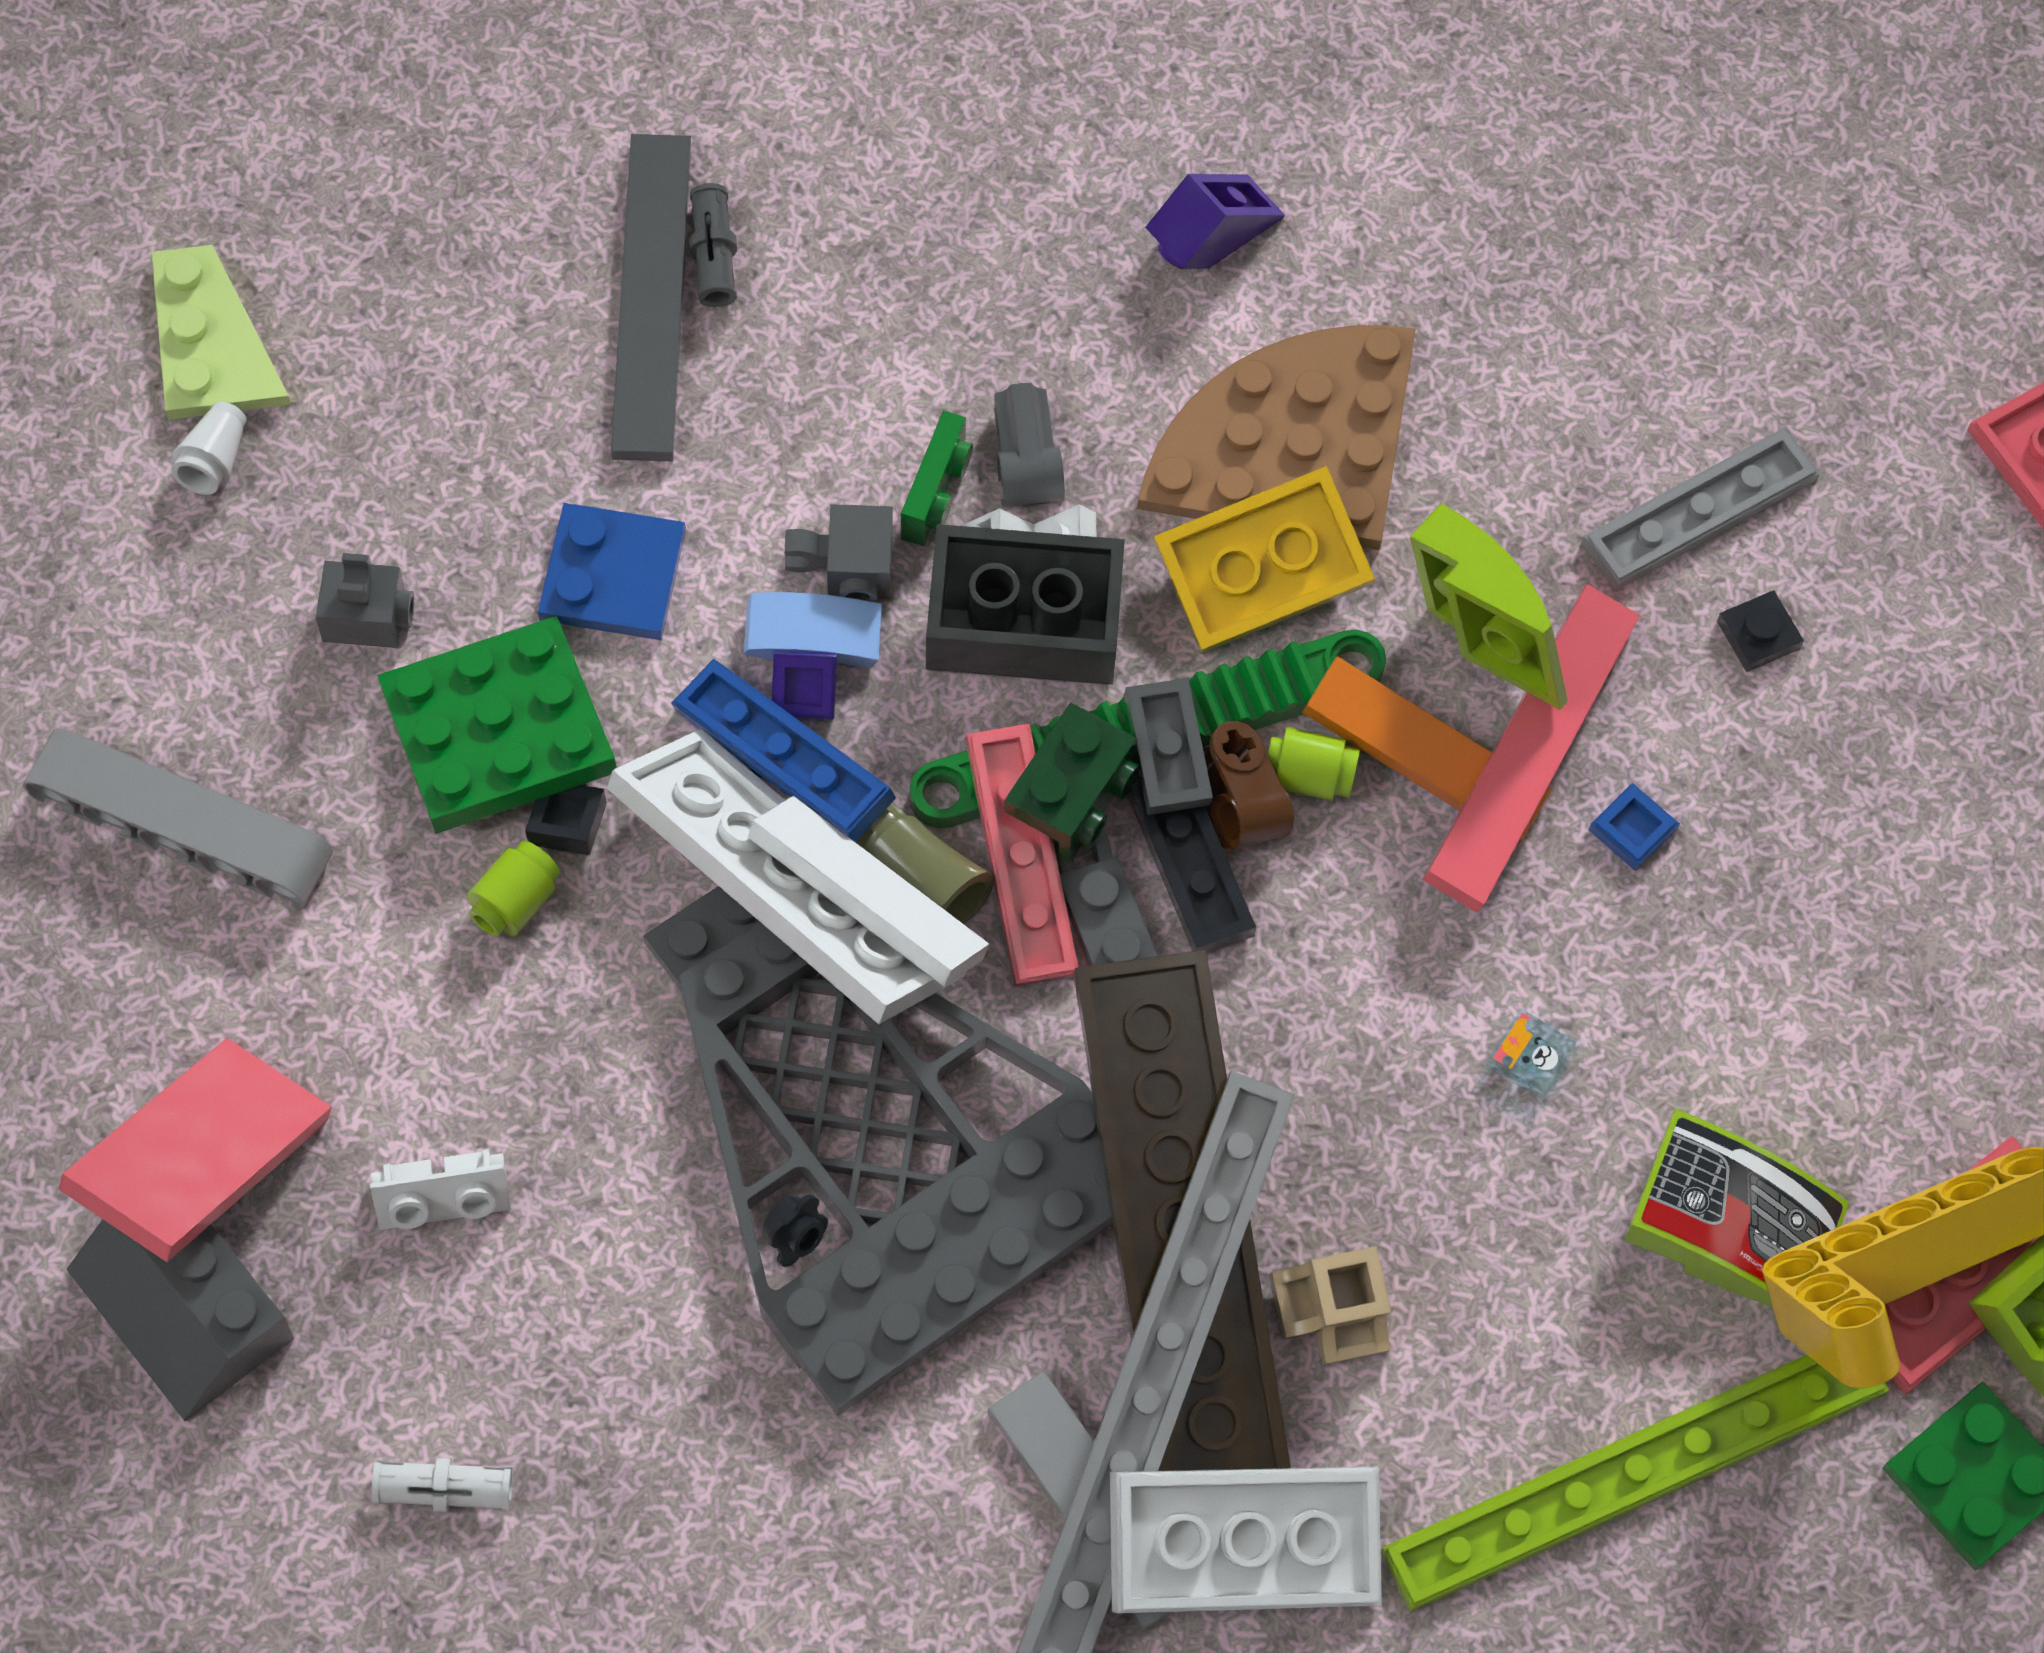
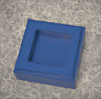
M1631 783L1590 824L1588 830L1633 870L1637 871L1678 830L1680 823L1635 784Z

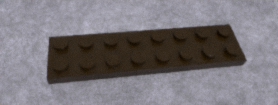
M1206 949L1078 967L1073 971L1131 1339L1227 1081ZM1250 1219L1158 1471L1291 1468Z

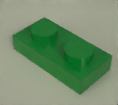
M945 410L942 411L901 512L902 540L924 546L931 528L936 529L937 524L945 525L953 498L952 495L946 493L952 476L960 479L964 477L973 451V444L965 441L966 417Z

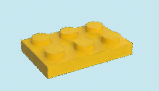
M1327 466L1154 536L1155 546L1201 654L1363 589L1375 582V577Z

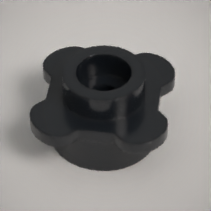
M811 1194L805 1195L801 1199L797 1196L783 1198L770 1210L763 1223V1238L770 1246L778 1250L777 1262L783 1267H789L796 1263L799 1257L807 1256L813 1252L821 1242L827 1229L828 1218L823 1214H819L817 1210L819 1200Z

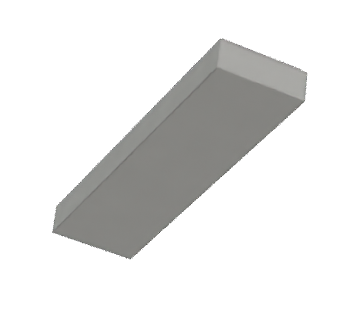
M1784 427L1583 536L1581 544L1613 589L1617 591L1813 484L1818 480L1820 473L1787 428Z
M1042 1371L988 1408V1414L1065 1521L1094 1440L1047 1374ZM1173 1612L1130 1614L1144 1633Z

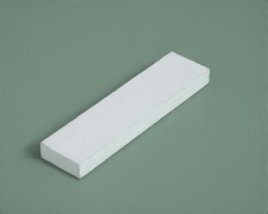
M794 796L753 820L748 838L945 987L984 959L989 946L988 942Z

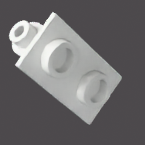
M482 1149V1152L444 1157L445 1172L433 1174L431 1159L391 1165L390 1163L383 1164L384 1171L371 1173L372 1183H370L379 1230L396 1227L412 1229L429 1222L461 1217L478 1219L490 1213L511 1210L504 1154L491 1155L489 1149Z

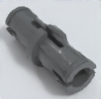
M704 183L690 191L694 222V234L689 238L690 255L697 260L698 299H700V303L707 307H721L730 305L737 299L732 257L737 252V239L729 227L727 188L716 183Z

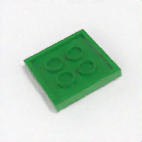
M557 616L377 675L435 834L609 776L617 768L614 754Z

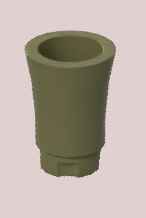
M891 804L855 842L962 924H965L980 911L994 886L995 879L992 873L962 856L934 835L914 816H907L895 804Z

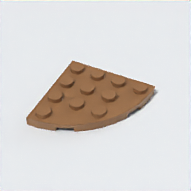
M1352 325L1321 329L1292 336L1265 346L1236 361L1205 384L1189 399L1171 421L1157 444L1145 472L1137 509L1197 519L1327 466L1361 547L1380 550L1416 329L1387 325Z

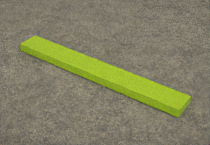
M1804 1355L1381 1548V1554L1411 1613L1885 1396L1889 1389L1885 1383L1866 1388L1849 1387L1841 1383L1810 1356Z

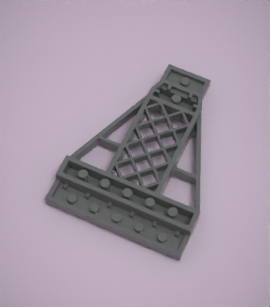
M719 886L643 935L644 943L682 994L761 1318L799 1369L803 1368L837 1416L1113 1224L1092 1091L1080 1078L936 993L914 1006L968 1038L935 1061L928 1062L922 1060L890 1019L878 1024L833 984L811 979L819 974V972ZM800 991L837 997L832 1026L795 1020ZM791 992L787 1019L757 1015ZM845 998L871 1032L840 1027ZM747 1027L784 1032L779 1062L742 1056ZM738 1028L735 1047L733 1048L725 1036ZM792 1034L829 1039L824 1069L787 1063ZM838 1041L875 1046L870 1076L833 1070ZM883 1048L908 1081L878 1077ZM986 1048L1062 1093L1054 1101L994 1141H986L978 1135L939 1084L940 1079ZM718 1063L790 1158L750 1187H745L742 1182L715 1073V1067ZM751 1071L776 1075L772 1098ZM785 1076L822 1082L816 1112L779 1106ZM830 1083L867 1089L862 1119L825 1113ZM876 1090L913 1096L908 1126L870 1120ZM921 1098L948 1132L916 1127ZM789 1121L814 1125L810 1149ZM822 1126L860 1132L855 1162L817 1157ZM868 1133L906 1139L901 1169L863 1164ZM914 1140L952 1146L948 1171L945 1176L909 1171ZM960 1147L968 1160L956 1167ZM827 1172L852 1175L848 1199ZM802 1177L807 1180L849 1236L850 1241L782 1288L773 1290L769 1287L766 1280L749 1209L793 1179ZM860 1177L898 1182L894 1211L887 1213L855 1208ZM906 1184L927 1187L903 1204ZM866 1223H873V1225L868 1227Z

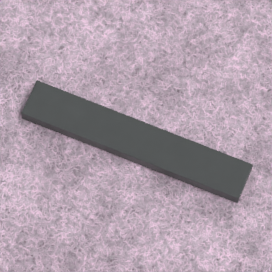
M631 134L611 439L612 460L673 462L692 146L691 136Z

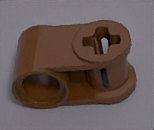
M1227 721L1219 725L1210 736L1209 747L1204 748L1203 752L1207 767L1213 761L1212 766L1207 770L1213 799L1211 805L1205 806L1222 847L1227 850H1235L1282 839L1290 835L1294 824L1293 805L1285 788L1281 786L1265 751L1263 740L1247 724L1238 721ZM1248 749L1249 752H1248V753L1244 756V758L1240 761V760H1239L1240 757H1241V756L1245 753V751Z

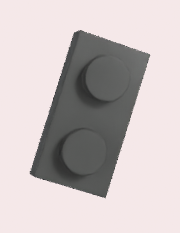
M1189 678L1126 687L1124 699L1131 734L1137 738L1135 755L1137 765L1140 766L1139 775L1147 815L1210 806L1213 796Z

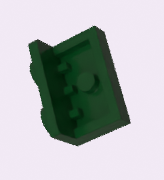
M1070 702L1005 798L1004 812L1058 841V856L1070 863L1081 846L1090 849L1098 840L1107 822V815L1104 814V811L1114 796L1121 800L1124 799L1134 785L1140 771V766L1135 764L1137 738Z

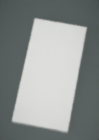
M1379 1467L1110 1472L1112 1612L1148 1613L1382 1606Z

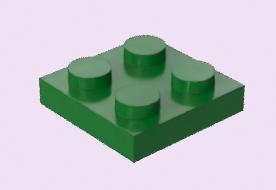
M1983 1381L1890 1459L1882 1468L1975 1571L2044 1512V1447Z

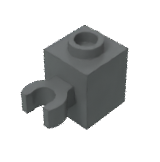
M830 504L829 535L818 534L806 529L786 530L785 570L791 572H810L818 568L827 569L828 595L869 602H875L877 598L890 599L893 507Z
M343 553L342 562L324 561L316 611V621L322 642L397 648L400 628L410 629L414 616V592L405 590L400 567L373 565L369 555Z

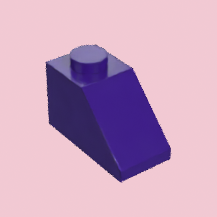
M1187 174L1145 228L1160 243L1158 245L1159 253L1173 266L1179 269H1209L1282 220L1285 214L1248 174Z

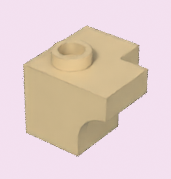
M1377 1246L1311 1259L1305 1264L1274 1271L1269 1274L1283 1340L1315 1334L1323 1366L1391 1351L1387 1330V1316L1391 1313V1307Z

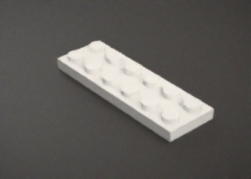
M702 729L612 771L607 790L878 1024L883 1023L965 976L966 972L945 987L748 838L753 820L786 800Z

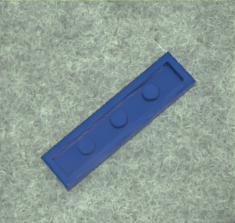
M714 658L671 702L675 711L694 727L705 731L733 756L790 798L792 796L797 798L854 842L864 834L896 799L888 785Z

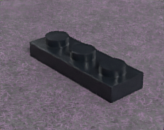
M1140 776L1137 777L1127 797L1192 951L1206 949L1208 953L1254 937L1256 925L1205 806L1147 815Z

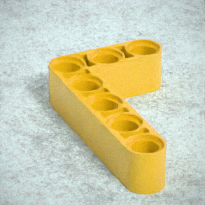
M2030 1147L2013 1151L1771 1257L1764 1264L1762 1271L1777 1327L1781 1334L1841 1383L1849 1387H1873L1892 1379L1899 1372L1900 1361L1885 1304L2044 1235V1148Z

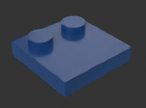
M563 502L538 609L539 621L557 616L560 624L662 641L686 533L685 522Z

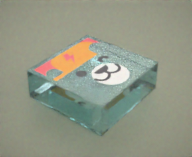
M1521 1008L1488 1058L1486 1066L1539 1099H1542L1574 1050L1577 1042Z

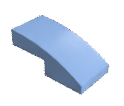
M794 592L751 593L747 598L743 654L773 660L774 651L837 654V663L854 667H873L879 660L882 604L822 594Z

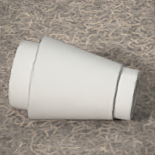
M227 402L214 403L210 411L206 413L173 451L172 460L174 464L171 469L172 475L184 488L197 494L211 495L219 487H223L229 482L243 428L247 421L245 414L238 407Z

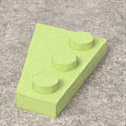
M213 245L152 252L164 401L168 420L204 416L216 402L233 404L241 411L291 405L289 395Z

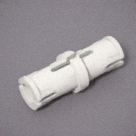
M442 1457L437 1458L436 1464L386 1462L376 1459L372 1476V1503L433 1505V1511L448 1513L449 1506L498 1508L509 1511L513 1488V1466H505L504 1468L453 1465L452 1458Z

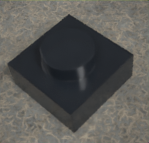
M1775 590L1725 610L1719 614L1717 619L1718 625L1746 672L1800 650L1804 643V639Z
M579 785L535 800L525 830L527 841L538 847L590 855L607 804L604 789Z

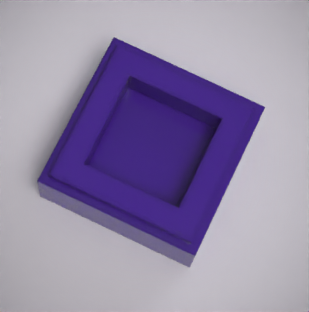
M774 651L772 701L795 718L834 719L837 654Z

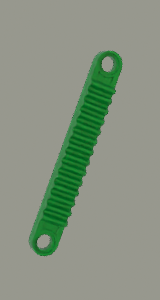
M1357 629L1346 630L1301 645L1294 641L1279 652L1269 649L1256 659L1247 656L1231 667L1227 664H1222L1209 674L1203 671L1196 672L1189 679L1202 747L1209 745L1210 736L1219 725L1227 721H1238L1257 730L1304 715L1302 713L1303 709L1336 656L1339 657L1345 652L1354 651L1366 656L1371 664V669L1367 675L1381 682L1387 660L1384 647L1376 637L1368 632ZM1124 697L1118 703L1111 704L1105 701L1100 703L1095 710L1088 711L1132 735ZM1061 716L1054 717L1048 725L1042 727L1036 723L1030 725L1035 754ZM967 750L929 762L920 767L912 777L910 784L911 810L917 819L927 826L939 829L949 828L980 818ZM934 783H949L958 791L959 799L949 808L937 809L927 804L923 798L924 791Z

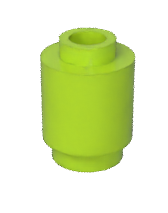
M1287 727L1284 739L1272 736L1268 757L1281 786L1286 791L1333 801L1334 795L1350 798L1360 749L1345 746L1346 739Z
M521 841L515 849L506 848L467 893V899L472 906L469 916L477 926L491 936L499 937L502 932L509 936H517L556 890L554 881L561 874L558 865L547 853L528 841Z

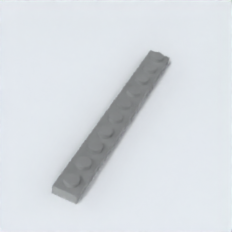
M1231 1071L1228 1075L1016 1653H1092L1112 1598L1110 1472L1158 1471L1295 1094L1235 1071Z

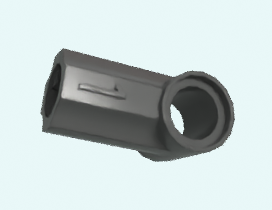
M1032 383L1011 384L1002 392L994 394V414L1000 452H997L998 481H1002L1003 487L1001 505L1002 507L1064 502L1065 486L1060 448L1054 447L1047 391L1046 389L1035 387Z

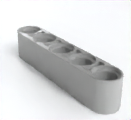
M57 728L52 731L23 782L25 791L42 803H44L46 798L65 805L62 811L99 827L102 822L111 824L121 829L119 835L155 850H158L161 845L178 852L176 859L215 874L218 869L235 876L234 883L272 898L274 893L286 897L293 900L291 907L296 909L304 908L333 854L331 845L312 831L65 729Z

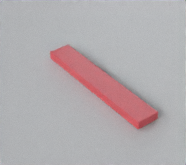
M1589 584L1585 585L1555 637L1568 702L1559 710L1525 691L1422 879L1423 881L1476 913L1484 906L1640 615Z

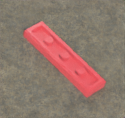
M1030 724L967 734L965 742L991 873L995 879V894L1014 987L1073 976V971L1075 968H1078L1053 838L1004 812L1005 798L1035 755Z

